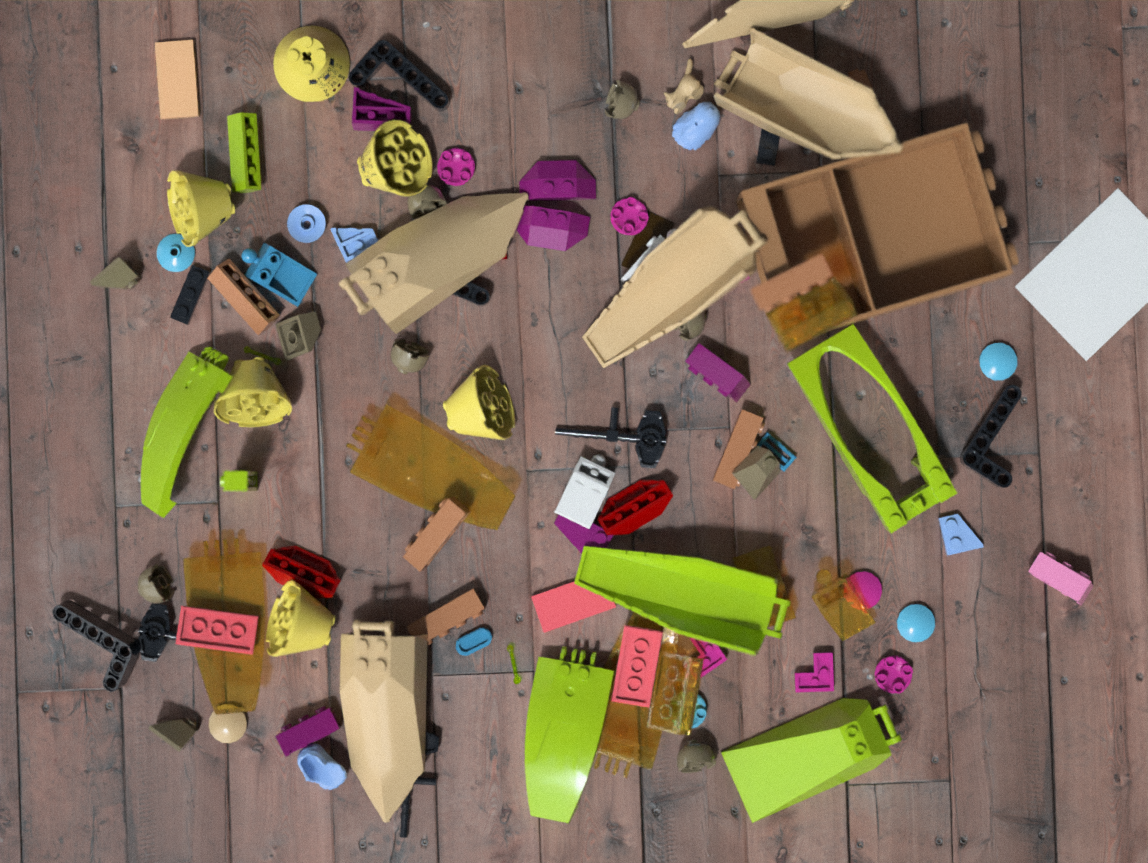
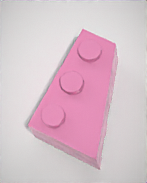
M1040 552L1028 572L1050 587L1052 586L1063 595L1077 601L1076 603L1082 606L1093 588V584L1089 580L1090 577L1081 571L1079 574L1072 570L1073 567L1064 561L1062 564L1055 560L1057 557L1051 553L1046 552L1044 554Z

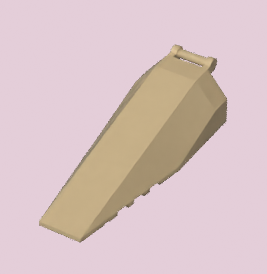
M712 206L700 209L647 255L635 270V274L623 285L622 290L615 295L610 305L603 310L600 317L595 320L582 337L603 368L695 318L757 270L756 251L764 246L767 241L759 235L747 218L748 214L745 210L731 218ZM740 221L755 241L753 245L739 227L738 223Z

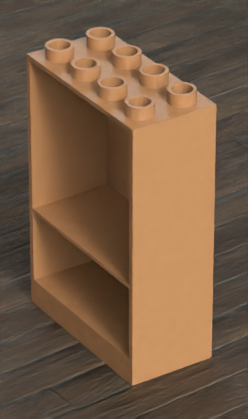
M965 123L900 143L902 151L899 153L853 157L740 192L736 199L739 213L745 210L748 214L747 218L759 235L767 241L764 246L756 251L757 272L761 284L820 254L823 255L832 273V276L828 278L829 282L821 286L817 283L811 286V291L803 295L799 292L793 295V300L785 304L780 301L775 304L776 308L770 311L780 346L995 282L1013 274L1011 266L1018 265V256L1012 242L1006 244L1003 242L1000 229L1007 227V221L1001 205L992 206L989 191L995 190V181L989 167L985 169L980 167L977 154L983 153L984 147L978 130L970 132L968 124ZM744 227L746 236L753 245L755 241Z

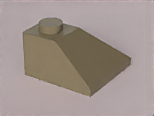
M118 257L93 278L90 283L98 288L127 290L129 288L131 290L139 283L137 280L141 277L125 259Z
M316 312L296 315L275 324L286 361L311 352L321 331Z
M756 446L732 474L755 500L780 473V463L769 449Z
M185 718L157 721L148 728L179 752L186 748L199 730L196 727V722L190 718H187V720Z

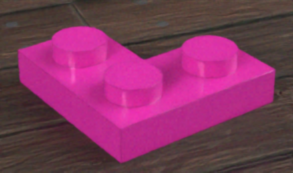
M690 638L700 655L685 664L694 680L697 681L725 662L727 658L718 645Z
M832 652L813 653V672L794 673L796 693L834 691Z

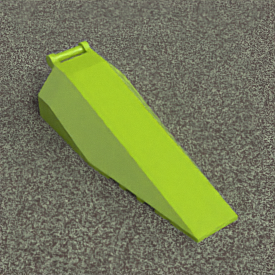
M584 546L574 584L655 621L678 634L751 655L759 653L766 635L779 639L782 638V626L787 608L791 604L790 600L777 597V578L701 558ZM775 603L780 604L774 630L768 629Z

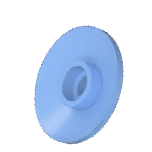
M306 204L292 210L287 220V227L294 239L303 243H311L322 236L325 231L326 221L323 213L317 207ZM306 221L311 223L309 228L304 227Z

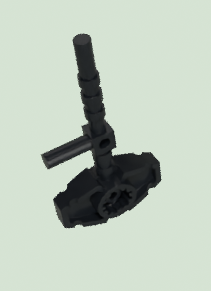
M611 407L610 427L607 432L589 429L580 430V428L556 427L555 435L583 437L584 439L593 438L596 440L606 439L607 442H636L635 447L641 468L655 469L665 450L664 445H666V430L660 411L646 410L637 428V434L619 433L617 431L619 408Z
M152 603L141 621L142 625L139 627L138 634L140 636L138 641L141 645L140 653L142 660L157 662L169 642L168 639L176 640L177 632L169 631L171 622L167 605Z
M428 730L425 733V756L437 752L439 736ZM418 777L414 784L436 786V778ZM410 793L401 805V838L408 837L409 809L411 806Z

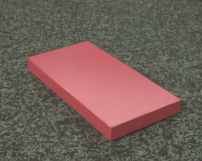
M575 581L531 596L544 633L616 608L615 602L574 584Z
M181 606L175 644L253 655L259 616Z
M624 625L611 701L650 707L663 631Z

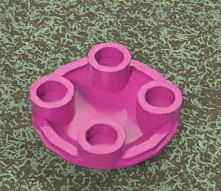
M453 148L441 154L437 170L441 180L452 186H460L472 178L475 164L472 156L467 151Z
M633 197L618 201L613 206L610 214L614 229L627 236L640 233L646 227L649 219L648 211L644 204Z
M865 571L856 572L851 575L844 586V597L848 603L854 608L861 610L875 606L882 595V586L878 578L872 573Z
M896 655L887 656L876 666L874 673L875 681L883 691L899 694L911 683L913 669L904 658Z

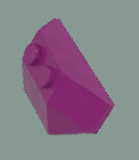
M576 160L537 161L519 181V193L528 194L529 200L526 201L595 200L596 180Z
M524 206L523 215L516 229L528 246L567 251L587 237L590 217L568 211Z

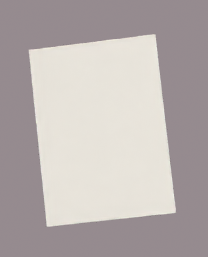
M1118 188L1015 286L1086 361L1148 303V219Z

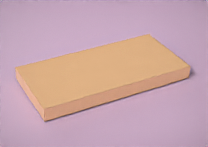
M194 40L156 42L155 52L160 119L200 117Z

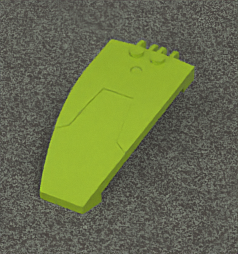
M210 346L205 347L199 357L191 352L187 353L161 395L146 433L141 465V502L163 518L177 504L170 499L175 476L188 442L216 393H223L233 378L223 371L229 361L228 356Z
M563 646L560 660L538 657L526 721L525 776L531 816L569 824L578 808V803L596 756L615 672L595 667L597 652L591 654L590 666L583 665L586 650H581L578 664L576 663L578 649L576 648L572 651L571 662L565 661L567 647Z

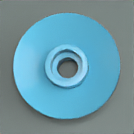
M171 234L164 237L157 247L159 263L163 268L171 272L186 270L195 258L194 246L186 247L181 242L184 239L181 234ZM173 249L178 250V254L176 256H173L171 254Z

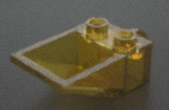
M821 569L817 572L816 579L820 584H824V586L813 591L811 597L821 614L842 641L876 623L847 574L831 581V573L828 570ZM844 584L846 588L842 589L839 585ZM829 593V598H825L823 594Z

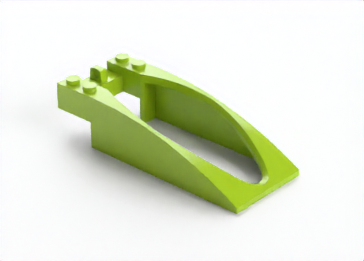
M854 324L849 325L786 363L862 494L869 499L887 531L893 533L906 525L907 521L938 502L942 503L957 494L907 406ZM837 351L846 355L866 370L886 390L912 434L918 456L911 460V464L917 467L926 484L895 502L889 490L876 481L856 460L838 432L826 402L819 371L820 359L825 352Z

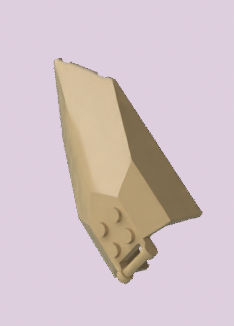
M740 0L725 11L727 15L720 21L718 18H715L690 39L683 42L682 45L684 48L748 35L752 28L762 32L822 19L840 9L842 11L852 6L854 0Z
M753 28L750 30L751 45L747 55L743 56L732 51L730 54L731 58L723 73L714 83L716 87L726 91L723 96L715 93L714 98L718 106L770 133L832 159L882 155L902 151V145H900L896 133L882 107L879 106L873 90ZM737 61L741 62V65L738 71L736 72L733 80L731 81L730 85L727 84L726 81L730 76L732 70L734 69Z
M527 193L463 196L391 231L345 265L350 271L351 276L344 278L339 285L352 298L358 307L357 311L360 315H364L375 308L386 324L397 334L506 256L510 239L514 237L524 212V205L526 200H529V196ZM354 283H358L369 299L367 303L362 301L352 285Z
M354 620V632L341 634L340 696L350 765L381 816L382 821L387 823L391 821L390 818L400 808L414 787L413 784L425 770L427 634L394 636L393 621L381 623ZM362 630H384L385 636L362 635Z

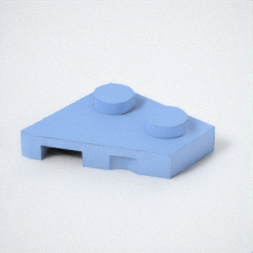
M372 228L330 229L346 263L378 241Z
M958 514L938 518L946 555L984 547L982 542Z

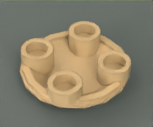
M224 705L213 711L209 718V729L216 740L222 743H232L238 741L246 732L247 720L244 713L237 706Z

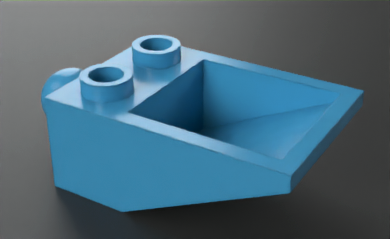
M263 243L258 253L252 248H246L241 255L244 262L251 263L245 273L246 277L297 307L317 276L315 272L266 243Z

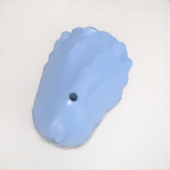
M711 102L699 103L692 110L683 113L684 115L673 125L672 136L677 144L681 145L684 149L697 150L706 140L711 138L721 119L720 111Z
M311 743L300 750L297 764L303 772L306 781L316 782L323 789L332 790L338 788L347 779L348 776L344 767L335 762L321 745Z

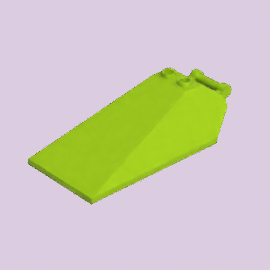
M842 698L722 751L721 754L752 823L871 771L889 758L892 754L888 746L900 742L902 738L900 734H897L889 716L887 704L872 709L868 700ZM875 715H881L890 738L885 740Z

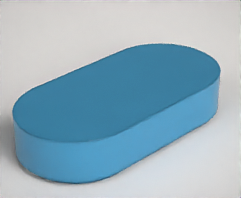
M478 628L460 637L456 642V650L460 655H470L488 646L492 641V634L487 628Z

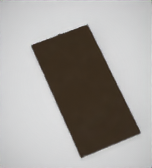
M648 211L649 219L646 227L634 236L621 266L630 269L648 249L646 244L654 236L658 238L661 235L667 239V233L672 229L674 223Z

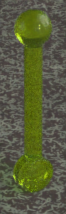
M245 346L243 349L245 353H252L274 362L275 365H280L282 362L280 358H273L254 351L249 346Z
M508 645L507 651L510 654L514 673L513 682L519 684L521 679L518 677L513 654L514 647L513 645Z

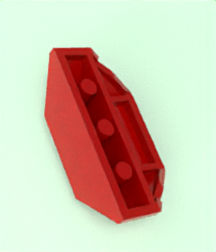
M639 480L607 499L597 520L607 535L630 534L662 515L673 494L664 480Z
M295 545L277 549L271 548L262 564L277 583L284 585L290 580L296 581L314 598H332L341 581L330 561Z

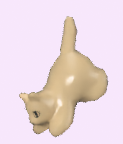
M688 59L685 76L681 79L678 88L672 93L664 92L667 106L674 109L675 114H679L685 109L689 99L698 100L704 92V88L700 85L699 80L691 74L693 68L692 59Z

